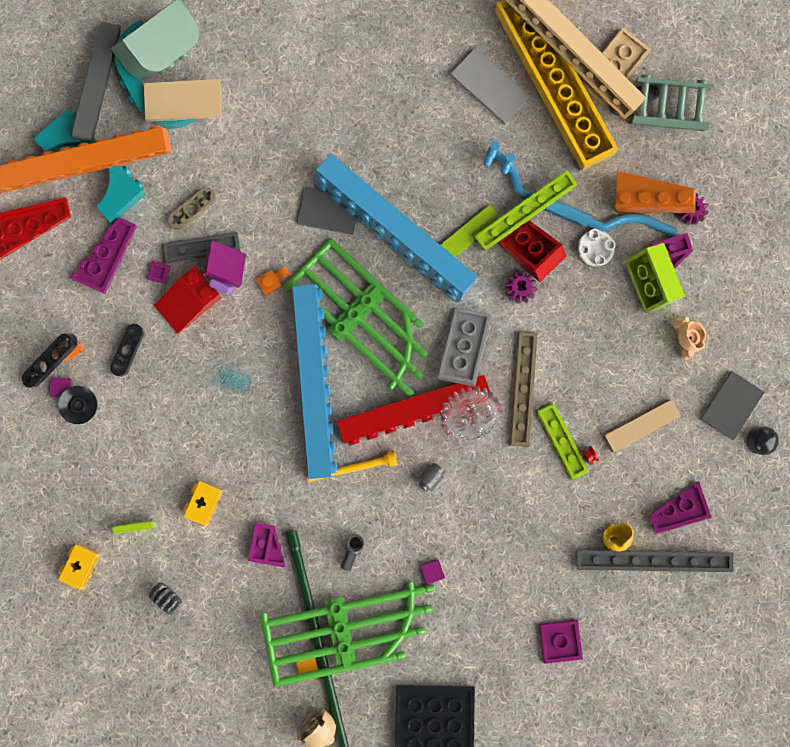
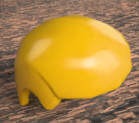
M621 522L620 525L611 524L603 532L602 540L608 549L624 551L631 546L634 531L625 522Z

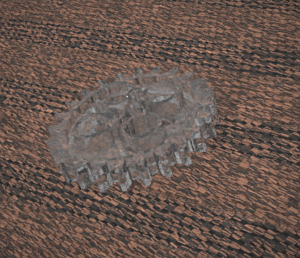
M469 387L468 392H465L462 388L460 395L454 392L455 398L448 397L450 403L443 404L445 409L441 410L442 416L440 419L446 436H450L452 441L456 439L457 444H460L463 440L465 446H467L468 442H471L474 446L476 441L482 444L483 438L489 441V434L495 436L494 429L500 430L498 423H503L501 418L504 416L503 408L493 392L488 394L486 388L481 392L479 387L473 391Z

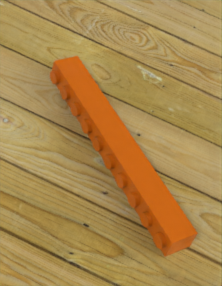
M157 125L150 127V130L132 131L130 135L126 136L118 134L109 140L98 139L92 144L81 143L72 149L64 147L55 153L44 152L41 154L42 156H27L22 161H7L5 165L0 166V194L170 154L172 150L168 130Z

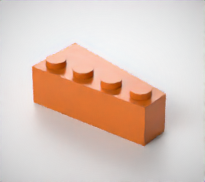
M617 171L615 208L618 213H695L696 193L694 188Z

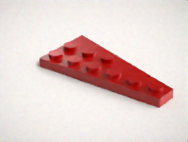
M62 198L1 212L0 260L70 219L72 216L68 199Z

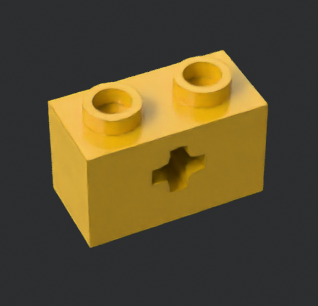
M199 481L198 484L195 483L191 491L193 497L190 502L187 501L183 512H185L184 517L201 525L208 526L223 490ZM204 498L206 505L199 508L200 504L197 502Z
M75 544L67 554L69 559L66 565L63 564L59 570L58 575L60 577L58 580L78 590H83L98 561L100 553L81 544ZM79 563L81 569L76 570L77 567L74 564Z

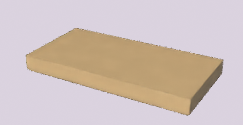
M622 27L603 50L602 54L629 79L652 49ZM582 77L581 81L588 94L604 107H607L609 103Z
M220 79L144 83L146 122L222 118Z

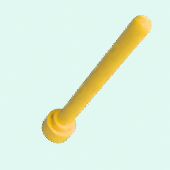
M395 451L387 452V454L383 455L384 457L338 467L337 473H334V476L384 464L386 466L390 465V467L396 466L398 463ZM307 475V477H306V480H307L308 482L325 479V478L309 479V478H308V475Z

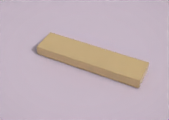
M670 400L604 435L614 453L681 417L673 400Z

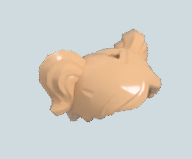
M687 316L684 318L677 317L674 320L673 326L676 331H679L678 339L683 348L681 349V359L688 360L693 356L694 352L705 348L706 331L699 322H689Z

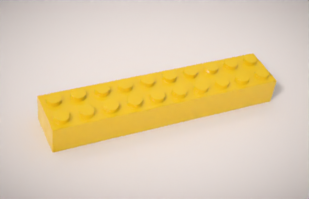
M506 0L497 2L495 13L581 172L614 156L618 147L576 70Z

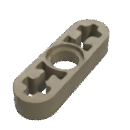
M207 187L202 188L172 212L168 218L170 226L175 230H181L209 208L216 199L213 190ZM204 193L207 195L211 193V199L209 201L207 199L201 202L203 206L201 207L196 199L198 198L201 201L204 198ZM190 204L197 206V211L193 214L187 212V207ZM181 211H184V213H185L189 218L186 219L185 216L182 217L183 214L181 213ZM175 217H177V218L182 217V218L180 219L181 224H179V225H178L177 223L173 224V223L175 222V221H174V218H175Z

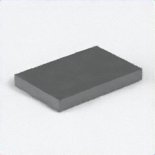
M305 187L298 225L350 235L354 234L357 220L356 214L351 216L345 210L346 206L341 202L337 204L332 200V194L328 191L323 192Z
M731 371L704 412L701 420L731 440H734L765 392Z

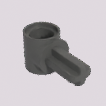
M353 534L348 537L344 547L346 552L340 568L343 570L351 571L356 556L361 554L364 547L362 536ZM354 537L361 540V546L357 549L350 546V540Z

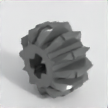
M158 583L149 593V598L167 614H173L183 603L180 596L164 583Z

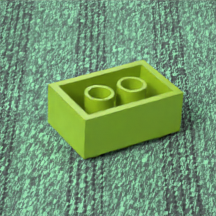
M664 243L645 248L625 260L645 313L664 308L685 297Z

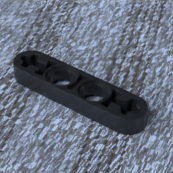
M72 333L59 335L23 373V385L28 388L39 386L76 348V336ZM54 349L58 352L57 359H54L52 356ZM42 362L46 364L45 372L40 367Z

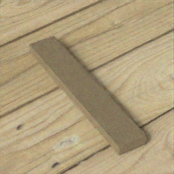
M518 332L510 446H530L538 333Z

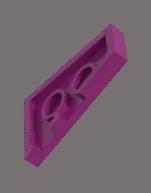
M699 481L649 516L655 535L712 518Z

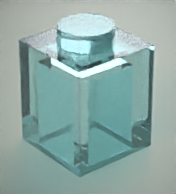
M229 369L222 379L223 388L247 396L253 377Z

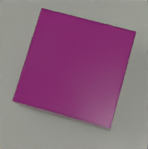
M152 261L147 279L166 284L171 266Z
M51 377L50 397H60L65 390L71 387L72 379Z
M439 560L420 566L427 585L445 579Z

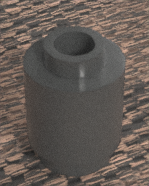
M433 462L432 465H428L417 479L419 481L418 486L426 492L428 490L433 491L443 479L445 471Z

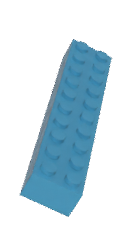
M330 154L316 169V185L321 191L331 193L332 200L337 204L340 202L346 206L345 210L351 216L356 214L360 219L359 222L364 227H370L378 239H384L388 243L391 250L394 252L398 251L403 255L402 258L408 264H413L417 267V271L422 276H428L435 287L438 289L442 288L447 292L448 298L459 303L471 290L478 278L476 274L333 154Z

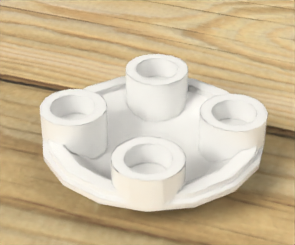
M591 229L580 238L578 253L586 264L600 267L612 259L616 243L606 232Z

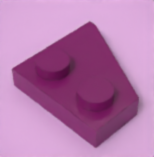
M688 233L650 245L655 246L664 243L674 268L693 252Z
M255 522L248 561L285 567L286 564L274 525Z

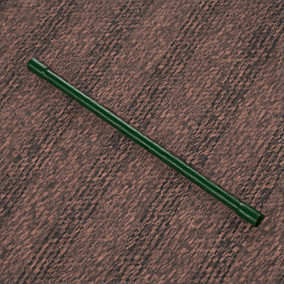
M297 530L287 532L286 537L292 553L305 610L315 609ZM317 617L308 618L310 630L320 628ZM322 636L312 638L315 650L325 648ZM327 655L317 657L320 669L329 667ZM332 675L324 676L322 680L331 716L336 724L335 732L339 747H349Z

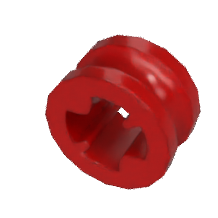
M589 446L587 450H582L585 459L590 465L593 464V461H599L598 455L592 446Z

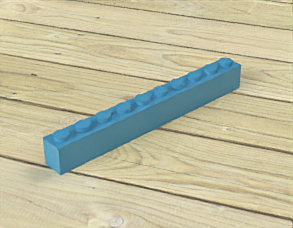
M316 284L293 286L308 478L335 477L334 473H337V463L333 461V454L336 452L335 442H332L331 434H334L333 423H330L332 405L328 403L331 389L326 379L329 376V367L325 365V357L328 354L327 347L323 344V338H326L325 327H322L321 320L324 319V309L320 308V300H323L322 289H319V286Z

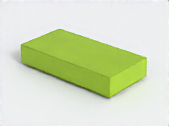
M154 521L118 525L113 527V533L120 534L155 529L156 526Z

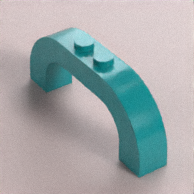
M143 20L129 26L122 33L118 42L144 23ZM115 55V63L122 77L119 81L123 89L127 88L130 94L127 96L132 106L136 104L141 114L145 117L144 86L139 78L128 73ZM195 119L152 121L151 123L163 128L175 129L187 126L195 122Z

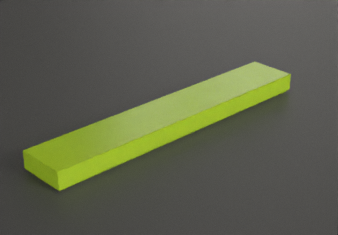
M565 170L474 235V238L484 252L578 186L577 182L570 172Z

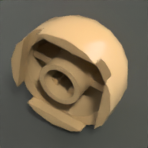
M322 708V712L318 709L303 723L305 726L303 732L301 730L298 731L297 739L305 747H328L335 739L336 724L333 717L324 708Z

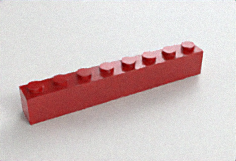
M485 375L477 377L475 387L456 383L338 420L337 423L344 444L348 443L349 446L359 444V440L367 438V441L378 438V434L385 432L386 435L396 432V428L401 426L404 429L415 426L414 422L422 420V423L432 421L433 416L439 414L441 417L451 415V411L458 409L460 412L469 409V405L477 403V406L488 403L487 399H490L492 396Z

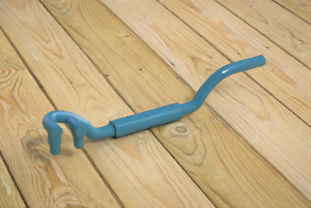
M497 141L491 142L485 155L484 166L489 167L495 159L502 165L501 173L504 175L509 174L515 193L523 199L528 198L533 192L522 186L519 174L513 165L515 155L508 153L505 156L499 151V143ZM558 200L544 209L584 228L588 226L602 232L609 231L621 224L633 222L644 224L672 237L677 228L657 219L638 213L623 214L606 222H600L591 218L592 215Z

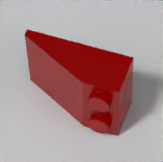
M530 220L498 242L528 274H531L539 282L566 258L563 244Z
M196 266L181 276L154 304L177 334L181 333L222 299L220 294L210 287V282Z

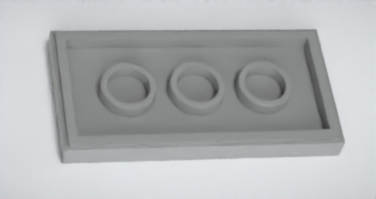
M477 48L450 74L455 81L505 125L531 97Z
M454 308L437 379L473 387L476 386L492 314Z

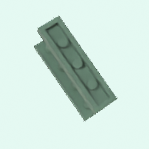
M641 75V77L635 79V83L642 84L641 93L646 99L640 104L639 113L631 117L630 125L707 131L709 129V122H704L702 116L705 90L712 89L714 84H708V80H697V83L652 79V75ZM649 85H660L658 112L655 117H648L646 113ZM668 86L679 87L677 111L674 119H667V115H665ZM687 88L698 89L695 118L692 121L685 120L684 117Z

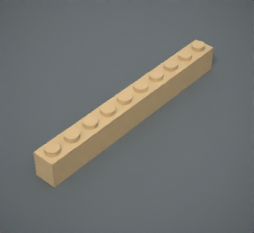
M506 0L624 119L630 116L646 99L549 0Z

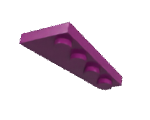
M118 217L105 233L100 243L96 244L87 259H84L78 270L70 276V279L106 294L137 225Z

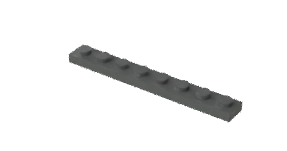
M576 550V570L734 572L732 552Z

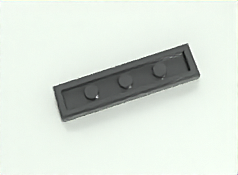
M238 232L163 244L165 263L207 257L211 241L241 252Z

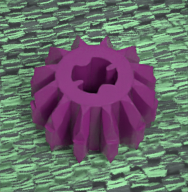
M696 193L695 213H676L678 215L682 214L679 219L680 221L687 219L686 225H689L691 221L694 225H697L698 220L702 222L705 219L704 216L708 214L706 208L709 205L708 203H703L705 197L698 198V193Z
M524 271L521 272L520 277L517 272H514V278L509 276L507 279L509 283L505 284V288L510 289L506 291V295L513 294L510 300L513 301L516 297L518 298V304L521 303L522 298L525 303H528V297L533 299L535 295L532 292L537 291V287L532 286L536 284V280L530 281L531 274L527 278L524 277ZM517 284H519V286L523 284L525 291H523V289L519 291Z

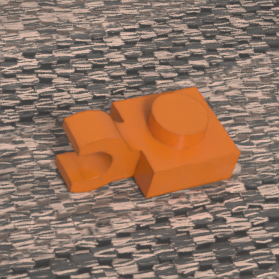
M283 267L275 274L271 269L255 280L265 296L281 288L280 281L291 274L286 267Z

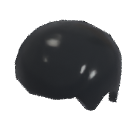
M766 426L753 428L749 431L746 438L747 446L751 452L759 455H769L776 451L779 445L777 432Z

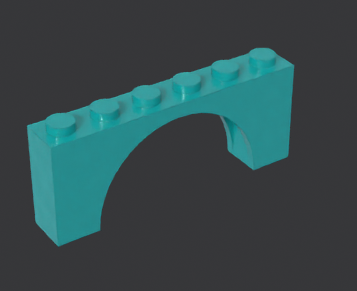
M68 109L34 138L45 152L53 153L59 152V149L64 147H77L81 143L92 144L95 143L96 139L93 138L92 142L72 138L77 113L74 112L72 114ZM119 165L108 168L110 175L109 186L104 198L96 206L111 224L146 195L143 191L145 187L138 179L134 181L130 177L132 173L126 166L121 167Z

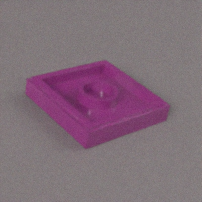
M211 241L208 247L204 275L239 288L242 285L246 254Z
M578 620L539 624L544 664L583 659Z

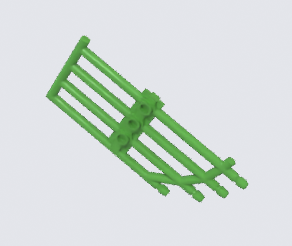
M330 237L282 288L288 292L291 288L293 289V286H300L297 282L304 275L319 286L344 311L336 320L324 309V319L331 324L328 331L341 343L346 338L391 380L387 384L389 388L393 390L397 386L411 398L415 393L411 388L407 387L401 380V377L406 369L419 380L423 377V374L410 362L412 349L423 358L428 355L427 351L421 348L413 339L411 322H414V325L419 328L424 325L423 322ZM330 248L371 284L364 292L357 288L323 256ZM317 261L357 297L350 306L310 270ZM384 298L402 313L404 330L377 306ZM371 311L405 341L403 355L364 320ZM358 325L401 363L396 373H393L351 334Z
M414 582L406 583V590L355 601L344 602V597L324 601L325 607L268 619L267 613L260 614L273 688L406 658L405 652H397L396 654L393 652L404 638L425 633L424 627L409 629L413 616L433 611L432 605L414 608L416 595L434 591V585L414 587ZM407 597V610L348 622L346 610ZM327 615L328 627L272 638L271 626ZM404 618L399 632L352 642L350 632L352 629ZM331 634L333 646L279 658L275 656L274 646ZM392 641L380 656L356 661L354 649ZM335 654L337 666L282 678L279 677L277 666Z

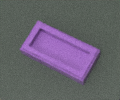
M212 279L209 284L210 287L225 294L234 293L237 288L216 279Z

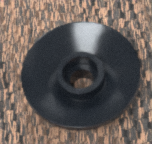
M83 386L68 388L62 393L58 402L61 416L72 424H84L90 421L96 414L98 407L94 393ZM77 402L82 403L81 409L76 408Z

